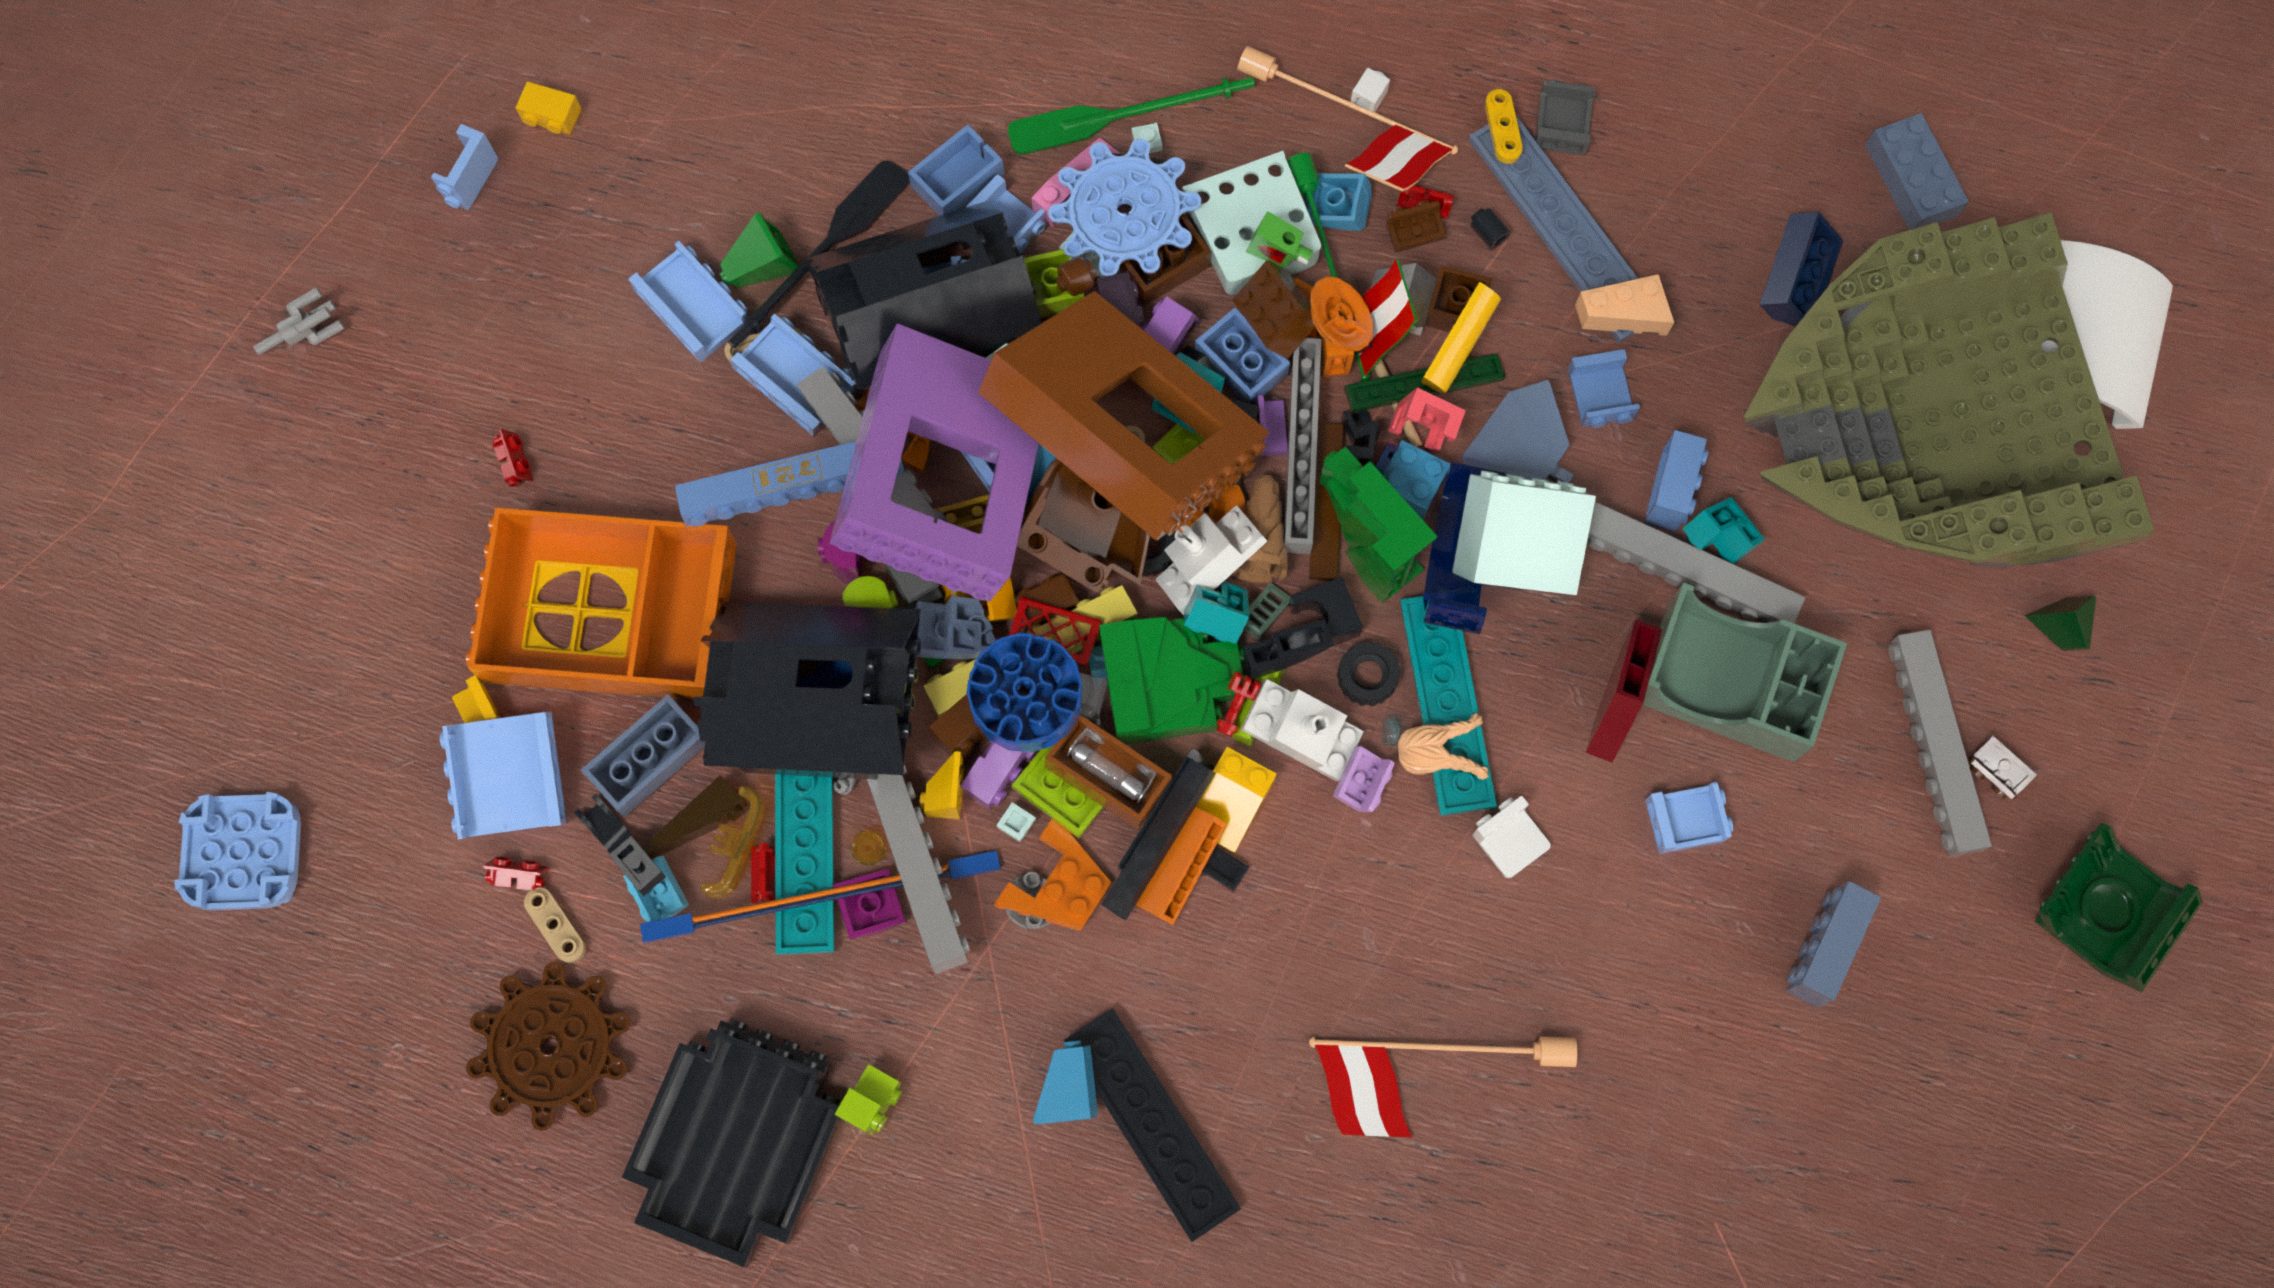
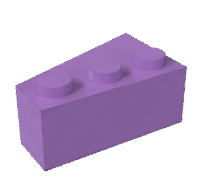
M1166 296L1163 301H1158L1152 312L1154 314L1149 324L1145 323L1141 329L1174 354L1179 345L1183 346L1187 341L1185 335L1192 325L1197 327L1201 320L1191 311Z
M992 742L983 756L978 757L961 784L962 791L989 810L992 809L994 804L999 806L1007 794L1005 789L1009 783L1015 782L1023 772L1021 767L1027 759L1031 761L1038 751L1031 753L1010 751Z

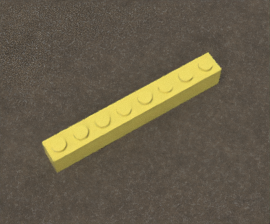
M1122 585L1117 588L1114 586L1106 588L1100 593L1101 596L1093 600L1085 599L1079 602L1076 609L1072 610V612L1101 619L1102 624L1138 619V613ZM1054 615L1051 619L1054 628L1069 621L1068 618ZM1078 621L1075 623L1081 636L1089 633L1091 625ZM1049 623L1044 625L1037 624L1032 627L1036 636H1041L1052 630ZM1072 625L1057 632L1064 645L1079 638ZM1029 629L1026 631L1027 634H1032ZM1100 629L1095 642L1100 640ZM1052 634L1046 638L1048 640L1051 639L1059 643L1055 634ZM1079 642L1066 650L1076 653L1084 649V647ZM976 659L969 663L967 661L961 662L952 668V672L944 676L942 674L935 675L927 681L928 684L924 685L925 692L938 717L942 716L967 694L969 675Z

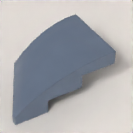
M951 596L945 605L918 601L915 609H921L918 638L921 640V651L916 657L977 659L980 652L996 641L992 633L993 628L989 620L984 616V609L978 599Z

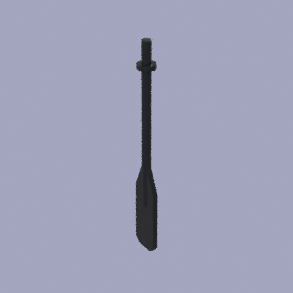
M891 161L880 162L836 208L826 238L807 258L828 252L833 245L864 232L908 186L909 176L907 172ZM806 260L798 266L752 316L745 314L741 318L743 325L728 340V343L736 349L751 332L757 334L761 330L759 323L810 271Z

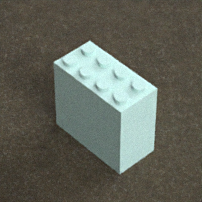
M1481 471V475L1470 474L1452 573L1474 583L1577 595L1596 496L1586 493L1585 487L1575 486L1568 482L1558 481L1557 483H1552L1549 480L1532 478L1530 480L1524 479L1522 476L1511 474L1502 476L1489 471Z

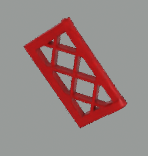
M1022 596L1019 600L1009 636L1019 633L1020 629L1026 626L1036 636L1030 624L1045 617L1052 630L1040 637L1047 638L1055 634L1059 644L1065 650L1081 642L1084 647L1082 656L1071 652L1068 653L1077 664L1088 666L1102 620ZM1027 607L1043 612L1030 620L1025 616ZM1054 614L1068 618L1069 621L1054 628L1048 615ZM1078 621L1091 625L1089 633L1081 636L1075 623ZM1072 625L1079 638L1064 645L1057 632Z

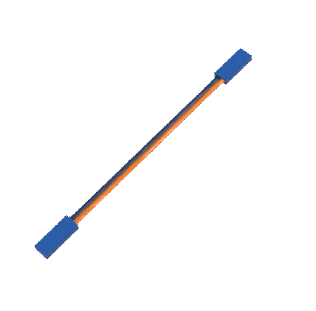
M997 851L948 860V864L941 866L943 873L939 874L938 877H951V880L998 871L1000 870ZM900 875L701 916H692L689 913L640 923L643 943H649L695 933L694 930L700 927L904 885Z

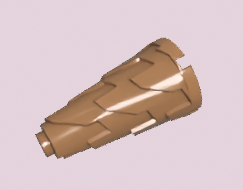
M1261 475L1253 482L1245 515L1265 537L1267 542L1235 570L1233 575L1235 576L1238 571L1239 579L1243 581L1269 584L1272 583L1274 576H1278V582L1287 576V548L1284 546L1282 501L1279 498L1278 482L1270 475Z

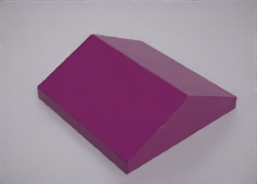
M884 869L833 884V887L838 888L891 877L889 869ZM895 888L837 899L850 940L876 935L905 923Z

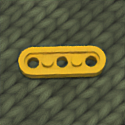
M1495 89L1489 92L1485 101V111L1494 152L1500 162L1512 164L1518 161L1523 149L1513 101L1507 91ZM1495 99H1501L1503 102L1499 103ZM1500 122H1506L1508 126H1503ZM1506 145H1511L1514 149H1507Z

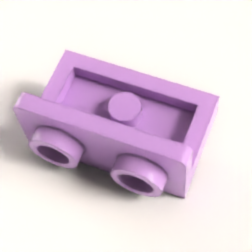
M1355 746L1333 797L1358 812H1373L1381 801V793L1385 784L1392 777V769L1395 762L1390 759H1381L1365 748Z

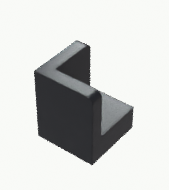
M1349 409L1343 411L1341 421L1352 446L1367 444L1371 428L1376 429L1375 441L1378 440L1381 431L1377 421H1371L1366 410L1352 415Z

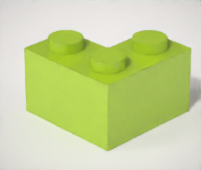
M868 1064L854 1090L849 1088L835 1115L870 1135H873L875 1131L879 1133L888 1118L884 1114L889 1105L895 1106L902 1094V1090L899 1089L901 1083Z

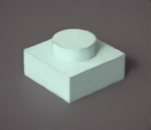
M1157 123L1132 128L1133 141L1136 139L1148 141L1150 145L1149 153L1162 151L1163 146Z
M1011 803L996 827L1021 843L1036 821V817L1016 804Z

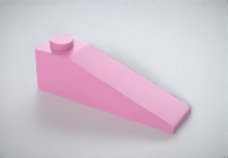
M1098 138L1063 168L1071 167L1078 171L1089 169L1092 165L1089 150L1097 142L1106 144L1110 152L1115 156H1119L1120 152L1103 139ZM1059 171L1032 197L1033 211L1037 213L1042 208L1045 211L1046 223L1051 227H1054L1057 223L1049 219V208L1053 204L1066 202L1071 196L1070 190L1058 180Z

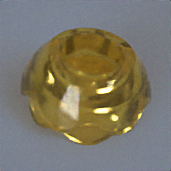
M861 831L856 834L851 843L850 851L858 863L874 865L884 857L886 842L877 831ZM871 846V850H866V847Z

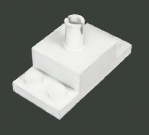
M1237 505L1217 523L1204 513L1190 527L1187 525L1181 526L1180 528L1184 531L1183 533L1178 529L1176 530V540L1164 550L1174 563L1155 580L1177 609L1184 615V610L1196 585L1215 590L1259 550L1267 540Z
M1268 679L1263 681L1241 728V731L1336 782L1340 781L1351 754L1364 732L1345 721L1347 715L1299 689L1290 692Z

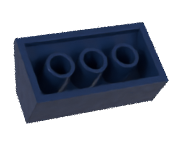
M1819 212L1790 214L1759 304L1772 319L1794 327L1799 324L1828 288L1843 244L1842 238Z

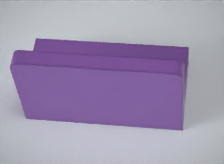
M1263 394L1258 395L1256 403L1259 406L1257 422L1269 431L1264 441L1267 445L1260 456L1287 455L1284 401L1264 402Z

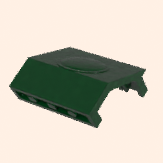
M2100 823L2098 828L2088 835L2086 845L2082 851L2073 857L2071 866L2066 874L2059 877L2050 897L2045 898L2041 903L2040 915L2035 922L2102 975L2142 993L2202 905L2203 900L2198 887L2187 883L2183 889L2158 877L2119 846L2111 826Z

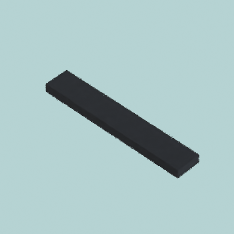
M1193 759L1189 760L1103 901L1102 906L1125 921L1127 920L1216 774L1215 772Z

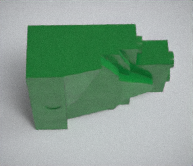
M1344 447L1339 452L1337 450L1332 451L1324 459L1325 463L1321 470L1320 483L1328 491L1341 525V531L1348 546L1345 552L1361 581L1383 604L1424 571L1422 566L1414 559L1415 555L1437 539V535L1371 462L1362 466L1352 453Z
M1166 617L1099 625L1100 642L1106 668L1116 739L1125 745L1217 730L1216 723L1218 719H1221L1219 705L1214 706V704L1231 702L1233 700L1235 692L1228 690L1227 687L1235 671L1242 674L1239 685L1244 676H1248V674L1242 673L1241 664L1245 663L1243 647L1238 648L1237 643L1234 644L1229 641L1203 644L1208 642L1207 634L1190 630L1187 626H1184L1183 619L1168 621Z

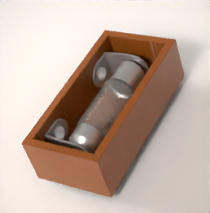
M1082 715L1078 717L1070 733L1058 741L1045 757L1044 767L1137 830L1140 829L1172 779V775Z

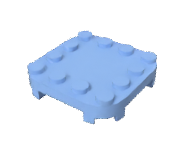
M266 792L263 795L212 796L207 794L198 796L199 800L191 804L185 813L181 812L179 824L183 825L180 872L179 879L174 880L175 890L180 893L183 900L190 904V906L208 911L268 909L279 906L282 903H287L292 899L298 880L301 834L300 812L296 804L277 793Z

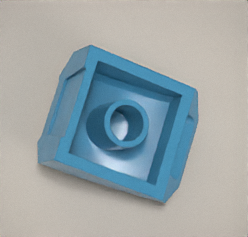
M1317 173L1320 185L1312 195L1322 227L1362 231L1366 227V219L1372 199L1371 183L1366 174ZM1306 195L1304 199V204L1306 206L1312 223L1316 225L1308 201V197Z

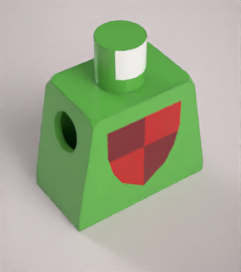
M1267 211L1255 230L1246 253L1286 268L1292 259L1307 265L1313 250L1300 244L1304 235L1301 230Z

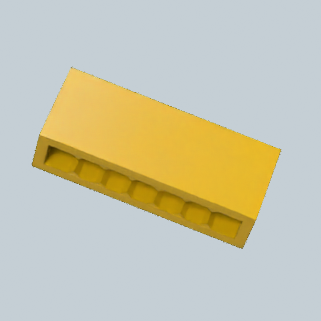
M1479 282L1421 383L1445 396L1501 301L1499 295L1492 289Z

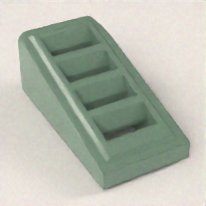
M1270 583L1250 605L1249 618L1243 630L1257 641H1260L1286 609L1290 596ZM1270 593H1273L1283 602L1279 605L1277 602L1268 597V595ZM1264 601H1266L1268 604H1270V605H1271L1272 607H1274L1276 610H1275L1274 612H1272V611L1269 610L1267 607H1265L1262 603H1263ZM1260 609L1262 612L1268 615L1269 618L1266 620L1264 617L1258 614L1256 610ZM1253 616L1263 625L1259 627L1250 618Z

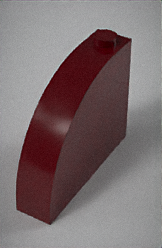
M1635 619L1606 686L1592 727L1586 753L1613 763L1644 703L1662 632L1661 628Z

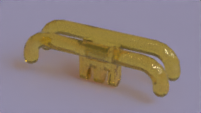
M743 786L739 789V795L743 797L744 801L750 803V809L742 829L738 830L719 824L717 829L727 833V836L723 837L715 834L713 840L722 843L723 846L720 848L716 845H711L709 851L730 858L723 877L718 883L705 882L701 885V891L709 898H724L734 891L765 814L764 802L757 792L749 787Z

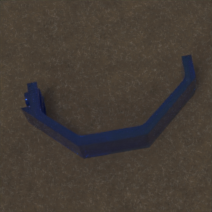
M1451 462L1446 475L1434 530L1437 539L1432 542L1421 604L1423 623L1480 634L1487 613L1486 607L1479 606L1482 584L1474 583L1452 572L1470 474L1481 475V471H1489L1505 476L1506 473Z

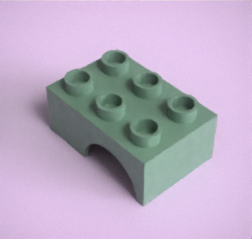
M1683 583L1668 602L1659 627L1662 629L1643 706L1786 760L1797 761L1814 747L1847 643L1783 619L1774 623H1754L1726 616L1703 604L1693 592L1694 586Z

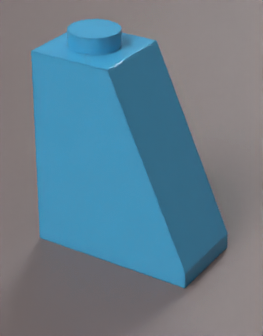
M1081 1040L1063 1042L1064 1048L1054 1050L1033 1118L1034 1125L1092 1119L1098 1116L1090 1045L1081 1046Z

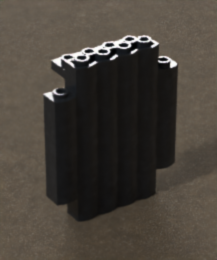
M730 1019L729 1023L720 1021L717 1030L710 1029L706 1040L711 1042L707 1053H704L705 1046L690 1041L688 1046L679 1043L621 1178L648 1188L634 1224L741 1267L748 1268L762 1234L785 1244H790L841 1118L835 1115L840 1100L824 1094L822 1099L818 1098L831 1068V1064L826 1062V1055L813 1050L810 1051L809 1055L799 1051L800 1045L785 1039L783 1044L772 1041L774 1035L757 1029L756 1034L745 1030L746 1024Z

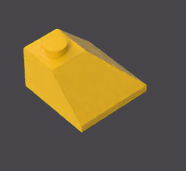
M955 751L927 782L926 792H921L920 809H924L926 817L960 819L963 792L961 784L964 780L965 768L961 752Z

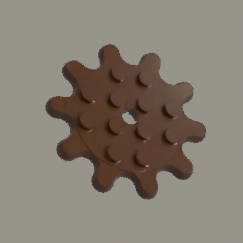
M550 962L545 966L542 981L536 987L529 988L524 986L521 980L514 975L504 977L500 982V991L505 999L502 1010L495 1014L479 1011L471 1017L470 1026L472 1030L484 1035L488 1045L483 1054L473 1057L468 1061L466 1072L471 1078L492 1077L496 1080L498 1089L489 1105L490 1111L494 1115L504 1116L515 1105L526 1104L532 1112L531 1121L533 1127L539 1131H546L553 1125L555 1111L563 1104L572 1105L577 1113L583 1117L594 1115L598 1109V1102L593 1094L595 1082L601 1078L619 1080L626 1075L627 1064L621 1058L612 1055L610 1042L617 1035L627 1032L631 1023L629 1016L625 1013L619 1012L607 1015L600 1010L599 1001L607 989L606 981L602 977L592 976L581 987L571 988L565 981L564 966L559 962ZM548 1038H554L557 1041L554 1053L545 1054L542 1049L544 1041Z

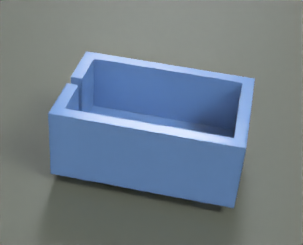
M966 125L912 168L908 175L913 190L940 216L962 209L997 174L1002 177L1004 175V168L1001 157L988 144L984 146V140L969 125Z
M1674 430L1669 441L1662 449L1644 523L1675 532L1681 523L1686 524L1688 516L1692 515L1696 505V499H1692L1695 490L1699 489L1703 475L1698 473L1701 465H1705L1709 450L1705 449L1707 439Z

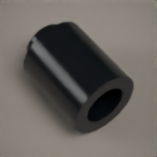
M1481 208L1471 217L1470 227L1490 250L1500 246L1511 234V231L1491 208L1486 210Z

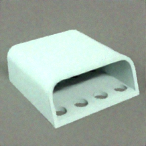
M1283 151L1182 187L1183 192L1198 193L1203 191L1210 197L1208 202L1201 204L1197 210L1187 212L1196 231L1211 250V263L1228 295H1237L1266 261L1246 253V250L1255 230L1267 211L1301 230L1304 235L1300 244L1313 250L1307 265L1292 259L1288 266L1283 269L1292 275L1309 269L1317 263L1321 243ZM1279 165L1281 167V175L1278 177L1270 175L1268 172L1269 167ZM1247 174H1255L1259 182L1256 185L1250 186L1244 182L1243 178ZM1222 183L1232 184L1234 191L1228 195L1221 193L1219 186Z

